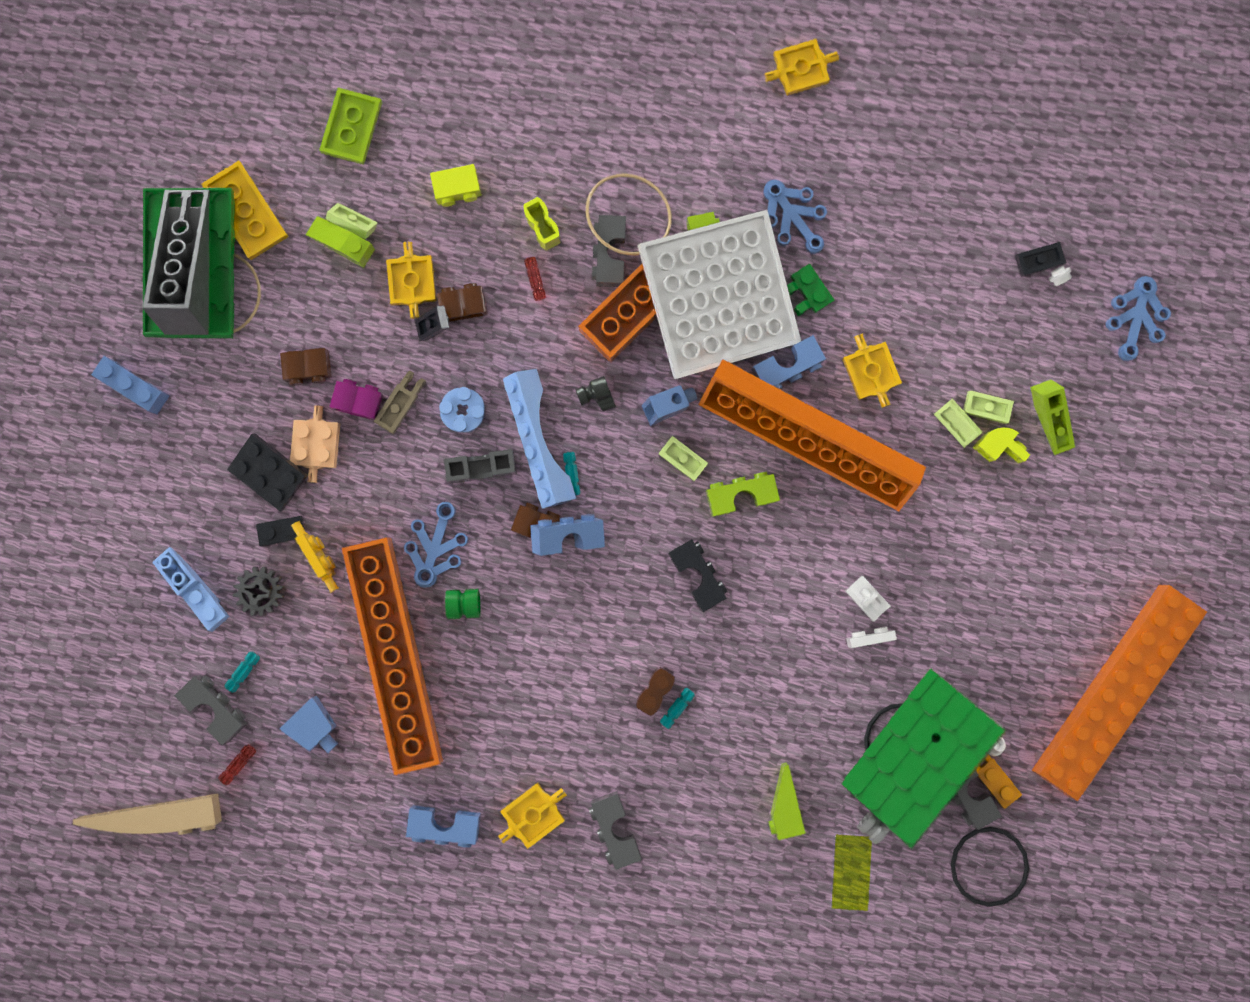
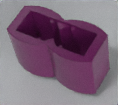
M343 379V382L336 381L329 407L339 412L375 420L383 394L378 392L379 388L367 384L365 388L356 386L357 382L349 379Z

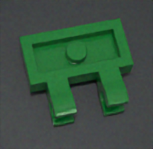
M810 263L790 276L793 282L787 285L789 296L799 290L805 298V301L793 309L798 317L809 309L817 313L834 302V298Z

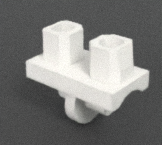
M863 576L859 577L845 590L873 622L890 607L887 601Z

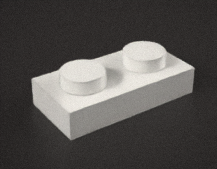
M887 627L875 628L874 633L865 634V631L851 633L852 637L846 638L849 648L897 640L895 631L888 630Z

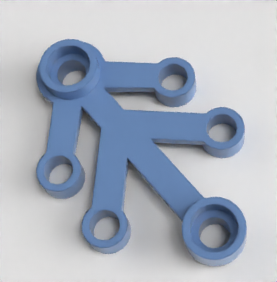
M779 180L767 182L763 193L769 201L767 209L769 218L774 219V224H771L772 228L778 222V218L775 215L777 203L783 209L781 229L777 237V243L780 246H787L790 243L791 235L789 231L792 221L806 240V250L811 254L819 253L824 247L822 237L814 235L799 215L822 220L827 214V209L823 205H817L815 208L793 205L786 199H800L804 203L811 201L813 191L809 187L797 190L785 188L784 184ZM776 187L779 192L775 194L771 191V188ZM808 192L810 197L804 198L802 193ZM816 210H822L823 215L818 216L816 214ZM784 235L788 238V241L782 242L780 237ZM817 240L819 246L814 247L811 241Z
M1148 276L1136 280L1133 290L1124 295H1118L1111 301L1112 307L1120 310L1127 305V302L1137 298L1135 307L1106 321V328L1110 331H1115L1123 323L1132 319L1127 341L1118 350L1119 357L1124 361H1131L1138 356L1139 350L1136 343L1141 323H1143L1149 333L1151 342L1158 343L1165 339L1164 330L1156 327L1146 310L1147 301L1155 312V319L1159 322L1169 319L1171 312L1167 307L1161 305L1155 295L1157 284L1153 278ZM1144 284L1149 286L1148 291L1144 289ZM1117 299L1122 301V306L1116 303ZM1160 311L1165 313V318L1160 316ZM1111 320L1117 323L1116 327L1111 325ZM1155 332L1159 333V335H1160V338H1159V339H1156V338H1155V336H1154V333H1155ZM1128 347L1133 350V354H1132V355L1128 354V352H1127V348H1128Z
M442 502L437 506L436 513L439 520L432 542L425 531V523L422 520L416 519L411 523L412 531L417 534L427 553L425 564L417 552L418 545L416 542L408 541L404 545V551L409 554L416 567L414 580L417 585L423 588L434 585L437 575L461 565V558L453 554L448 557L447 561L434 567L436 558L458 546L462 547L468 543V536L464 533H458L453 539L441 545L448 520L452 519L456 512L455 507L449 502ZM445 507H449L451 510L447 516L442 513ZM416 522L422 524V528L419 531L414 529ZM460 535L465 537L463 544L457 542V538ZM411 543L415 546L413 552L407 550V546ZM452 557L458 559V564L455 566L450 563ZM424 572L430 574V578L427 581L422 579Z

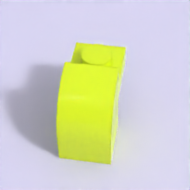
M1011 428L992 430L983 435L973 447L989 462L995 461L1003 451L1018 464L1025 462L1030 456L1024 444L1014 441V438L1019 433Z

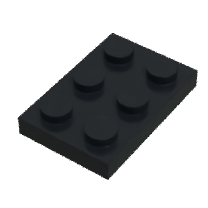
M255 433L250 435L227 469L279 511H283L308 476V474Z

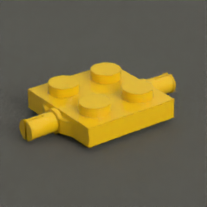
M813 39L774 51L773 56L777 68L774 71L764 73L766 82L779 79L783 84L786 96L828 84L830 78L827 72V64L839 61V55L837 51L824 55L819 48L817 39Z
M408 241V244L403 242L404 256L386 260L389 296L392 306H409L410 319H417L419 317L418 305L424 302L436 301L433 261L431 255H413V243Z
M863 334L855 336L854 338L859 349L854 354L843 357L842 360L858 400L869 396H877L881 408L887 407L891 404L886 392L890 388L902 384L886 342L867 346Z
M300 521L292 524L291 527L298 536L295 539L317 577L325 582L330 593L339 589L332 578L336 574L334 571L336 565L330 556L326 557L322 551L325 547L318 536L314 537V535L305 532Z
M537 782L504 807L500 812L507 820L509 828L498 835L499 839H502L501 842L504 844L515 835L529 849L563 823L565 818L559 812L556 803L567 796L565 792L563 793L564 790L560 788L550 796Z

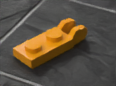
M988 754L984 759L986 762L981 767L978 766L976 772L979 775L978 778L1001 807L1006 809L1022 794L997 762Z

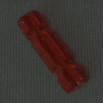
M528 257L524 259L526 269H528L527 274L531 289L534 290L532 291L534 300H544L546 294L544 288H542L543 283L539 268H537L536 258Z
M247 744L242 748L241 754H237L226 767V770L218 777L220 782L228 785L233 781L234 776L238 775L249 762L248 759L252 758L256 753V749L253 746Z

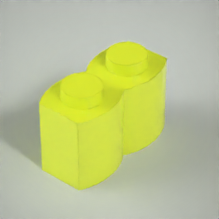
M539 197L523 205L525 217L529 226L535 231L539 245L547 251L560 244L558 227L549 217L545 203Z

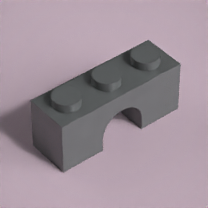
M599 215V222H594V229L597 234L609 245L616 243L625 244L626 216ZM598 240V244H593V258H597V267L592 266V280H596V287H619L624 280V261L610 258L607 254L608 248Z
M512 449L489 452V454L482 456H460L444 459L446 481L450 484L517 474L515 455Z
M194 676L174 696L189 712L196 711L203 704L209 705L213 709L215 716L213 722L206 730L221 745H225L248 724L244 720L246 716L238 708L235 710L229 704L230 699L223 692L218 693L213 688L214 682L208 676Z
M975 770L952 800L956 806L960 805L964 813L961 815L965 823L980 830L1002 817L988 794L983 793L974 798L968 795L967 786L969 782L979 776Z
M618 791L591 800L592 807L589 808L592 820L598 821L600 829H597L600 842L606 843L608 851H605V855L609 865L613 864L615 870L641 861V854L634 835L619 837L614 834L611 828L617 819L625 816V810Z

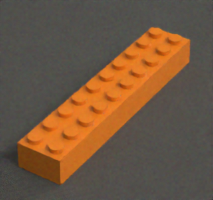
M724 359L720 362L698 404L897 511L901 510L920 486L926 469L920 463Z
M386 537L342 548L394 776L439 765L443 762V756L392 538Z
M1159 585L1039 758L1032 771L1068 797L1078 801L1196 630L1207 611L1172 586Z

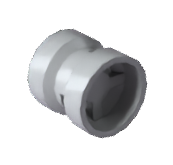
M868 812L857 825V828L862 833L869 834V839L874 844L882 841L890 830L871 812Z

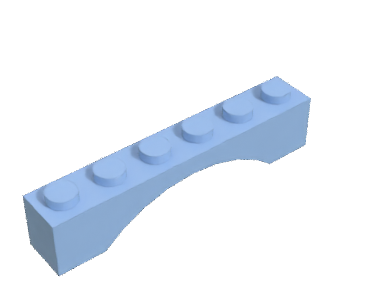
M537 369L514 372L503 378V382L541 507L544 509L574 500L576 496L570 477L553 459L542 435L539 409L543 388Z

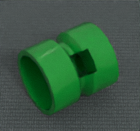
M466 589L464 593L460 590H446L445 610L447 619H460L462 615H465L466 618H480L481 603L479 589Z

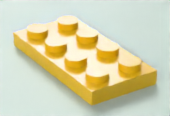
M240 160L201 183L203 188H232L235 200V238L250 260H253L289 237Z

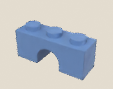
M814 335L791 348L795 357L794 366L789 368L781 367L776 362L774 356L753 366L751 370L754 376L778 389H782V383L788 380L790 383H794L802 378L801 374L809 370L810 373H813L822 368L821 363L826 358Z
M106 356L102 357L91 374L154 414L159 413L169 398L168 394L134 375L132 371Z
M593 514L581 515V519L574 520V517H562L560 522L539 520L538 524L531 525L532 553L540 556L562 553V541L570 533L574 536L575 547L587 550L605 547L603 520L595 518Z
M412 805L409 809L406 837L412 838V841L426 842V839L435 840V844L448 845L449 842L458 843V846L466 848L476 845L481 813L458 810L455 814L454 825L444 828L435 821V808Z

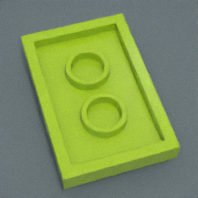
M338 87L319 151L325 155L364 165L382 100Z

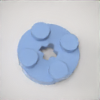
M467 387L449 391L439 405L442 421L453 431L459 433L471 432L483 422L485 404L477 392ZM459 405L468 406L466 410L468 414L466 416L463 414L457 415Z

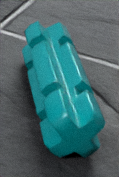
M566 452L563 454V461L566 463L564 466L565 473L570 477L575 496L580 495V486L577 484L579 483L577 464H575L576 456L574 452Z
M253 651L248 652L244 658L245 661L239 664L231 675L232 678L228 679L224 685L229 692L237 691L240 687L239 684L243 683L252 671V666L256 665L260 660L258 654Z
M685 688L681 692V697L675 700L668 709V714L664 715L660 720L664 727L667 729L672 727L675 723L674 720L678 719L688 706L687 703L691 702L695 697L694 692L689 688Z

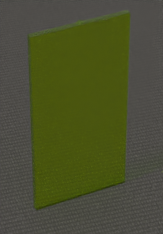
M836 834L832 909L868 911L872 841L869 839V836Z

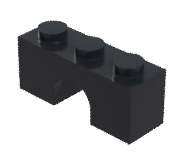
M691 539L670 551L668 555L679 573L687 568H694L700 572L702 577L701 584L690 593L701 612H705L727 599L725 596L727 590L722 581L717 582L713 576L716 571L711 562H705L702 554L705 552L698 541L694 543Z

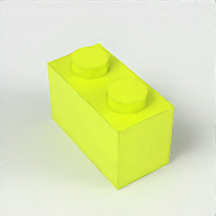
M474 164L430 173L438 205L442 204V206L448 207L454 205L455 201L464 200V202H472L477 200V197L482 196Z

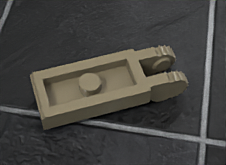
M410 370L406 373L400 384L396 385L374 420V423L392 434H395L426 383V380L421 378L417 381L411 392L407 390L406 387L414 376V373Z

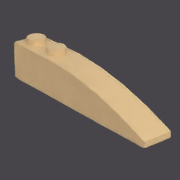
M218 794L80 816L73 819V825L116 833L155 834L178 831V835L193 832L192 829L201 827V831L214 829L215 825L222 821Z

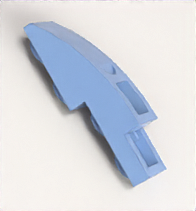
M169 547L152 562L175 593L186 601L208 631L213 632L230 617L219 604L220 600L174 549Z

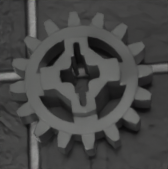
M252 567V572L244 570L245 577H237L240 584L233 585L234 588L238 589V592L234 593L233 597H239L240 599L236 605H244L243 612L251 610V616H256L258 612L260 616H265L266 610L269 613H273V605L280 606L281 604L277 600L285 596L280 593V590H283L285 586L278 584L282 578H274L276 571L271 570L268 572L267 567H262L260 571L258 567ZM257 576L253 583L247 584L249 580ZM268 580L271 582L273 590L269 587ZM259 588L267 594L258 595L257 592L251 589ZM271 598L266 605L261 606L265 599Z

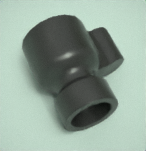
M605 376L591 380L588 387L582 386L575 389L581 405H585L594 399L603 412L616 407Z

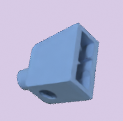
M679 385L650 396L642 404L650 426L684 412L689 407L690 402L697 400V394L692 387L683 391Z
M317 696L312 697L280 728L282 732L308 751L313 750L319 744L329 753L338 745L330 735L337 725Z

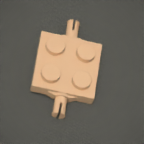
M316 405L314 406L313 419L293 421L290 461L296 466H303L309 469L307 482L317 483L318 470L337 468L340 423L322 420L324 407Z

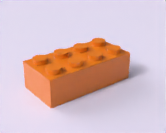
M643 264L578 326L579 332L610 363L657 318Z

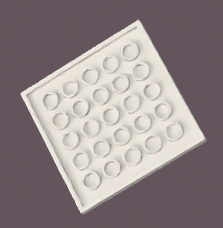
M767 210L638 244L674 379L718 367L722 359L732 363L801 342Z

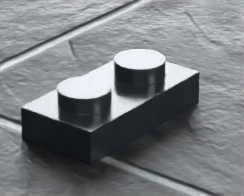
M1060 242L1015 255L1021 277L1066 264Z
M436 306L415 319L419 341L430 340L449 328V318L446 314L445 306Z
M296 516L256 524L259 546L296 540L295 538L298 536L291 525L300 521L304 528L303 517Z

